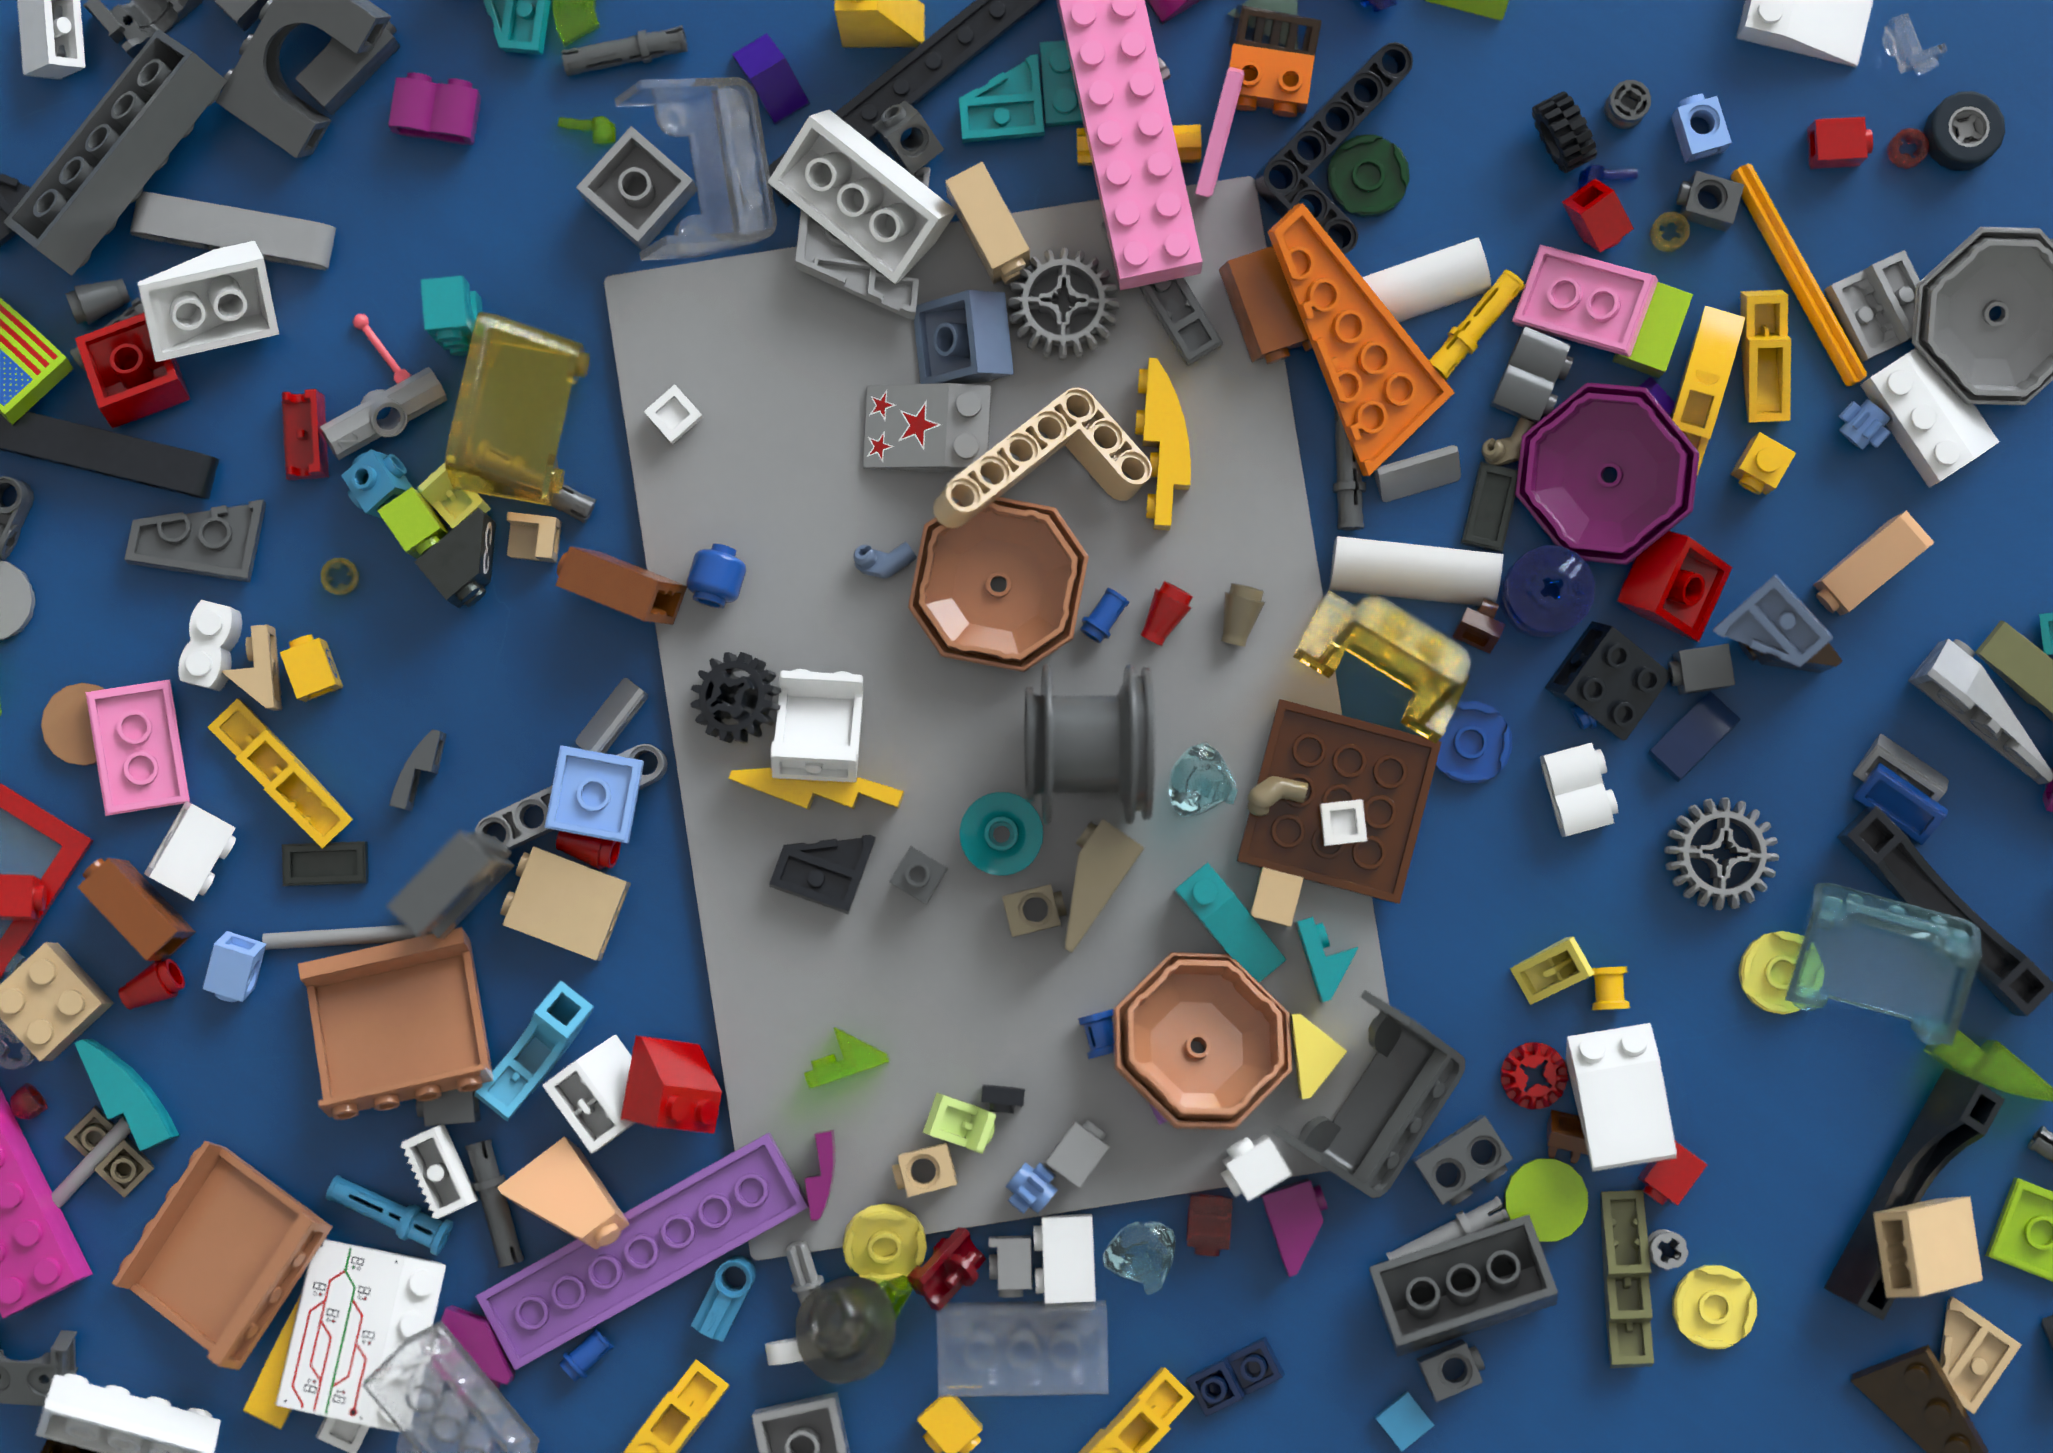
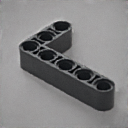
M1388 43L1375 52L1256 175V190L1281 217L1287 214L1301 199L1311 202L1315 210L1314 218L1326 233H1328L1329 229H1336L1342 234L1344 242L1340 250L1344 255L1354 249L1357 244V228L1308 176L1408 75L1413 65L1412 53L1401 43ZM1387 55L1395 59L1398 65L1396 74L1385 70L1382 64L1383 56ZM1355 84L1364 85L1370 93L1369 102H1361L1354 94ZM1331 112L1339 116L1342 122L1341 131H1333L1326 124L1327 113ZM1299 141L1307 142L1312 146L1314 151L1312 160H1305L1299 155L1297 150ZM1271 170H1277L1284 175L1286 180L1284 189H1277L1272 186L1269 181Z

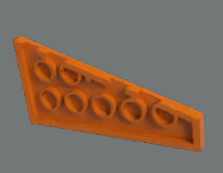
M1303 203L1296 204L1268 231V235L1362 476H1370L1455 392Z

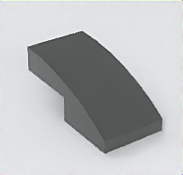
M432 729L413 750L398 777L389 806L413 810L421 771L438 774L446 733Z

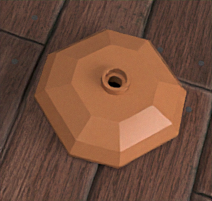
M999 497L961 527H946L936 517L924 525L908 608L941 657L1025 672L1073 640L1089 556L1055 507ZM960 501L956 503L958 506L964 507ZM1001 577L1005 579L1007 587L1004 591L995 592L992 590L991 582L994 578Z
M1171 952L1113 1009L1114 1068L1175 1129L1235 1130L1292 1072L1290 1013L1235 959H1232L1229 954ZM1192 1041L1200 1042L1204 1048L1203 1053L1193 1052L1190 1043Z

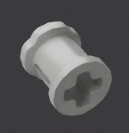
M1658 1229L1648 1236L1650 1262L1669 1270L1682 1266L1686 1261L1688 1250L1686 1241L1681 1235L1667 1229ZM1672 1239L1670 1247L1675 1250L1672 1257L1664 1255L1660 1259L1662 1251L1657 1248L1661 1241L1669 1243Z

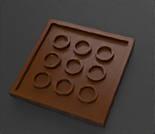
M1279 699L1256 785L1270 776L1308 783L1304 803L1280 799L1269 807L1267 815L1261 817L1249 812L1236 861L1303 877L1305 880L1400 904L1442 742ZM1363 799L1367 842L1324 846L1319 804Z

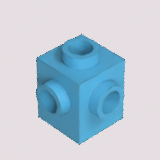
M372 449L356 457L352 462V466L341 475L349 487L347 493L352 502L366 514L382 518L378 513L380 508L412 487L404 475L407 473V470L400 459L393 454L387 455Z

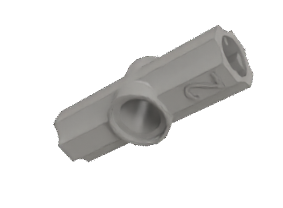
M427 367L387 390L376 389L370 391L364 396L360 405L320 426L321 433L335 457L340 460L380 437H393L400 434L406 427L407 422L447 401L446 393L432 369ZM385 407H391L387 417L376 420L380 410Z

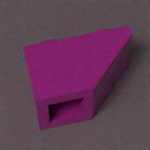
M454 1305L445 1308L428 1357L438 1360L436 1366L445 1371L460 1374L461 1370L464 1369L478 1374L476 1381L490 1387L500 1388L501 1383L510 1384L514 1380L516 1371L487 1317Z

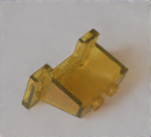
M1329 590L1322 598L1293 657L1325 677L1330 678L1336 671L1345 651L1351 653L1414 692L1400 722L1436 744L1444 735L1470 678L1467 675L1470 668V659L1465 649L1382 597L1368 596L1353 605Z

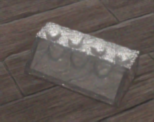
M1106 1300L1045 1304V1301L947 1303L941 1311H937L939 1397L1108 1394Z
M442 1321L408 1337L364 1380L363 1387L419 1453L537 1452L540 1439Z

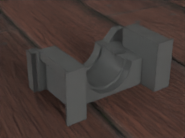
M88 0L83 6L94 17L96 16L108 30V35L117 44L125 37L127 38V41L121 46L134 59L157 29L167 33L203 1L133 0L124 5L117 4L112 10H109L100 0ZM133 20L131 25H127L129 21Z
M61 1330L50 1349V1353L46 1352L43 1356L33 1360H11L4 1356V1350H0V1404L45 1406L54 1376L76 1374L78 1367H76L75 1346L77 1331Z

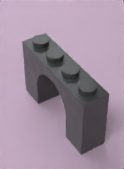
M268 0L213 1L245 32L259 18V13ZM389 21L372 51L363 53L353 52L332 37L328 45L295 78L296 81L332 116L401 47L393 36L397 29Z
M268 0L259 13V20L261 22L254 34H250L244 40L239 49L241 58L236 67L230 69L223 77L227 82L222 87L216 103L295 158L312 155L332 120L297 97L284 82L279 66V55L284 39L295 27L307 23L322 29L355 53L370 52L389 22L391 15L369 0Z
M459 830L386 907L416 936L425 937L431 931L437 938L445 939L515 866L507 859L512 852L495 836L484 835L482 832L479 834L477 831L468 833Z

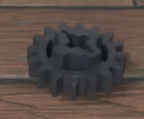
M725 652L723 657L724 663L712 658L709 660L712 668L709 673L699 670L698 675L704 681L702 685L692 686L691 690L699 694V699L690 704L692 708L701 710L702 713L696 717L695 721L704 726L708 725L705 731L706 734L713 737L719 736V740L727 743H732L733 739L741 743H747L748 732L753 736L761 737L762 730L760 725L762 723L773 725L774 721L768 714L770 710H780V705L772 702L773 696L781 693V688L770 685L777 675L770 670H764L766 662L758 658L752 660V655L740 652L738 657L730 652ZM746 671L750 676H741L739 678L733 672ZM724 718L728 720L733 718L736 719L738 723L728 725L725 724L722 720Z

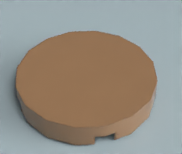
M87 683L66 686L54 694L44 708L41 723L44 741L54 755L67 763L82 766L97 764L85 692L104 690L105 688L102 686Z

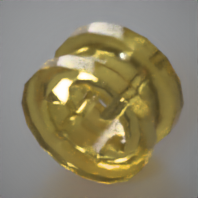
M1666 212L1660 215L1652 224L1650 230L1651 241L1659 250L1665 252L1675 251L1681 248L1687 241L1690 234V225L1687 219L1680 213ZM1670 222L1675 223L1678 226L1675 232H1680V239L1673 237L1670 241L1664 240L1662 235L1665 232L1659 231L1660 225L1667 227Z
M333 558L327 561L320 573L324 588L338 596L353 592L359 582L357 567L351 561L344 558ZM343 565L347 566L350 572L346 573V575L351 576L350 583L348 585L341 583L337 588L333 587L330 582L334 579L329 577L330 571L333 568L340 570Z

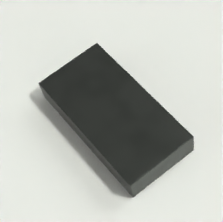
M1480 462L1461 544L1498 553L1503 551L1516 496L1517 470Z
M368 842L328 843L323 849L317 843L282 844L283 886L369 883Z

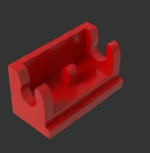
M317 389L304 390V394L282 392L286 479L328 478L327 442L320 429V426L326 423L325 396Z

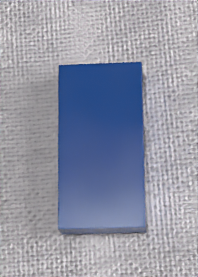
M1880 762L1855 791L1853 796L1854 799L1867 808L1878 806L1907 836L1920 845L1925 843L1948 814V809Z

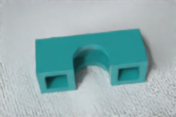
M464 276L421 279L425 331L444 350H450V355H470L475 353L476 347H486L482 298L476 291H470L469 282Z

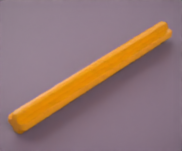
M1751 164L1737 168L1732 172L1731 179L1734 182L1745 184L1741 197L1844 384L1852 386L1862 381L1867 376L1866 370Z

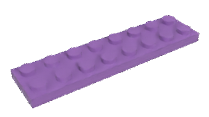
M769 1132L623 1213L630 1225L621 1231L620 1236L613 1243L601 1246L595 1250L577 1239L475 1297L514 1370H517L809 1207L808 1201Z

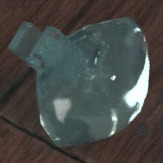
M1206 742L1190 746L1174 763L1169 776L1171 805L1180 817L1200 815L1224 801L1227 804H1234L1238 788H1236L1234 777L1220 753Z
M1156 1221L1134 1222L1125 1226L1105 1248L1103 1266L1116 1276L1143 1283L1147 1296L1162 1289V1284L1170 1272L1176 1248L1174 1230Z

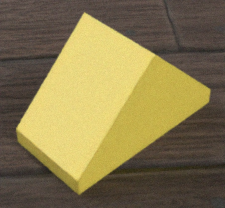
M1565 937L1510 968L1530 1005L1594 974L1574 937Z
M1290 1014L1299 1098L1309 1099L1347 1053V1050L1303 1015Z

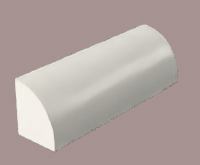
M1479 237L1363 277L1399 323L1486 293L1491 288L1490 272Z
M1337 536L1334 540L1329 590L1481 606L1484 598L1496 603L1504 554Z

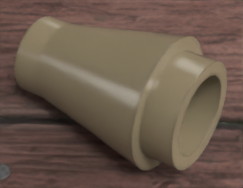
M1231 583L1230 591L1225 592L1223 635L1221 641L1237 646H1246L1247 638L1265 604L1264 601H1261L1264 593L1263 590Z

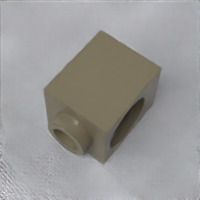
M1051 884L1002 896L1012 938L1061 926L1059 917L1067 915L1062 892H1053ZM1031 898H1040L1048 906V914L1040 922H1031L1024 916V904Z

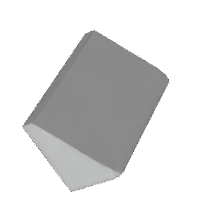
M1451 445L1378 467L1374 473V478L1381 500L1389 502L1458 481L1461 478L1458 447Z
M623 678L576 738V744L584 750L606 753L649 698L648 694L628 678Z
M1883 734L1876 738L1853 772L1854 776L1864 781L1880 762L1936 802L1947 792L1949 780Z

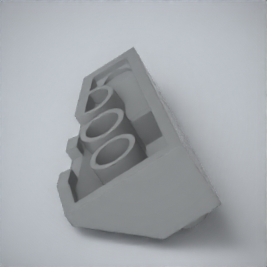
M1948 638L1938 642L1908 681L2036 783H2050L2053 779V772L1983 666L1973 658L1975 652L1958 639L1952 642Z

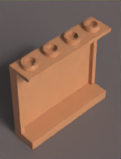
M462 927L455 928L445 939L429 934L425 937H415L298 964L300 980L307 987L323 1099L318 1100V1104L329 1118L333 1117L336 1120L350 1119L356 1117L359 1114L358 1111L370 1108L380 1111L390 1110L398 1107L401 1101L414 1098L418 1101H430L439 1098L441 1092L455 1089L460 1092L475 1091L482 1088V1083L494 1081L471 940Z
M204 1141L202 1146L191 1155L189 1166L179 1181L168 1190L165 1197L166 1201L155 1218L151 1219L144 1227L142 1237L132 1253L127 1255L121 1262L119 1273L112 1284L116 1287L130 1289L209 1351L207 1358L216 1365L240 1370L333 1227L227 1147Z

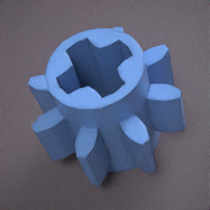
M1866 399L1861 406L1854 401L1851 402L1839 415L1846 422L1839 429V432L1862 451L1869 443L1878 448L1891 433L1884 427L1891 418L1869 399Z
M1025 1162L1005 1186L1013 1193L1008 1202L1022 1214L1029 1207L1038 1214L1058 1190L1050 1183L1055 1174L1040 1162L1034 1169Z

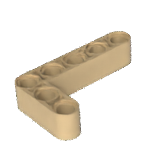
M1071 388L954 477L935 500L933 511L936 519L942 525L949 528L961 527L1064 446L1068 448L1105 492L1113 499L1119 501H1127L1133 498L1147 482L1152 473L1151 463L1147 456L1091 393L1082 388ZM1067 409L1073 411L1077 417L1070 414ZM1039 431L1044 432L1049 439L1044 438ZM1095 440L1099 441L1104 446V448L1100 447L1095 442ZM1010 453L1018 456L1021 462L1015 460ZM1123 472H1126L1128 475H1130V477L1132 478V480H1131V479H1128V478L1123 474ZM981 475L989 478L992 484H989L986 481H984ZM952 498L958 499L964 507L955 504Z

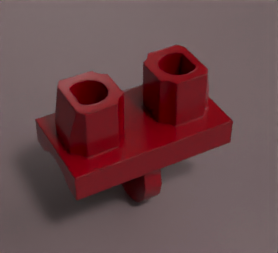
M958 1227L948 1239L942 1238L933 1247V1256L923 1267L916 1266L907 1276L916 1294L924 1296L932 1310L941 1311L962 1286L972 1287L979 1279L977 1270L987 1259L973 1244L967 1228Z

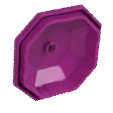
M1587 382L1522 435L1515 495L1567 559L1627 565L1693 512L1699 451L1647 388ZM1609 467L1615 468L1618 473L1617 479L1612 483H1606L1603 479V472Z

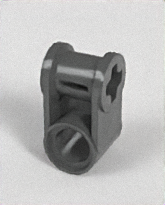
M6 476L0 477L1 559H6L13 551L18 541L20 530L34 502L33 491L27 483ZM14 486L17 491V499L13 505L6 507L3 503V493L8 487Z

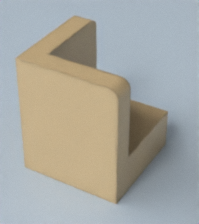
M507 512V521L510 523L507 555L510 558L557 563L562 522L557 517Z
M1262 867L1257 880L1258 887L1251 910L1252 917L1291 927L1304 878Z

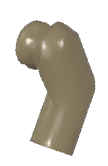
M1519 418L1510 437L1498 440L1491 438L1485 441L1481 449L1485 461L1497 466L1519 461L1522 435L1536 424L1525 418Z
M1270 776L1253 787L1247 796L1249 800L1248 810L1251 814L1261 817L1267 815L1269 807L1280 799L1304 803L1308 783Z

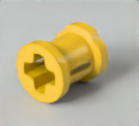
M1627 966L1591 968L1594 972L1592 976H1594L1596 1002L1592 1003V1010L1630 1008V1002L1625 1000L1623 975L1627 973Z

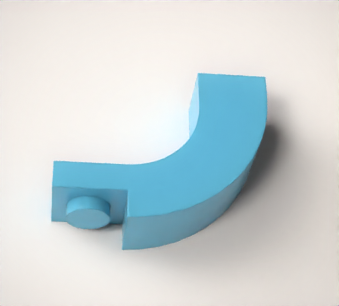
M560 981L534 1011L524 1033L493 1070L494 1081L482 1083V1088L478 1089L474 1096L505 1121H508L531 1093L533 1094L567 1051L587 1022L594 1006Z

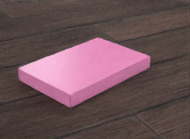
M1229 67L1227 70L1195 194L1206 197L1213 195L1245 75L1243 73L1244 70Z
M1540 244L1512 322L1520 327L1526 326L1538 332L1630 357L1658 283V278L1655 275Z
M171 680L85 692L105 816L184 804L185 801L190 802Z

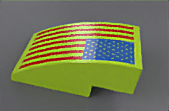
M0 298V414L13 425L70 373L73 367L65 355Z

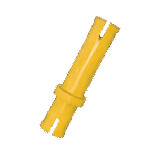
M1505 269L1495 284L1486 292L1459 326L1451 328L1447 333L1449 338L1433 357L1429 359L1444 380L1450 377L1451 373L1467 354L1475 352L1478 348L1477 342L1504 312L1510 302L1524 289V282L1510 270Z

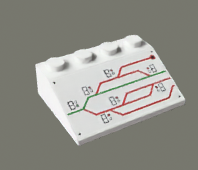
M325 1239L307 1266L275 1405L365 1426L408 1433L446 1265L433 1260Z

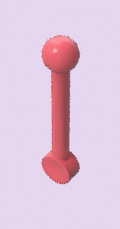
M357 314L353 318L354 327L364 332L394 372L395 382L398 384L411 377L407 370L399 367L369 327L368 317L364 314Z

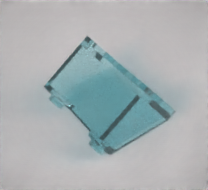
M1818 883L1814 886L1786 989L1785 1000L1792 1002L1793 1005L1800 1009L1814 1011L1817 1007L1826 1006L1828 999H1833L1909 1020L1911 1029L1916 1033V1037L1920 1041L1930 1045H1940L1943 1043L1952 1046L1980 962L1981 931L1975 924L1959 917L1837 884Z

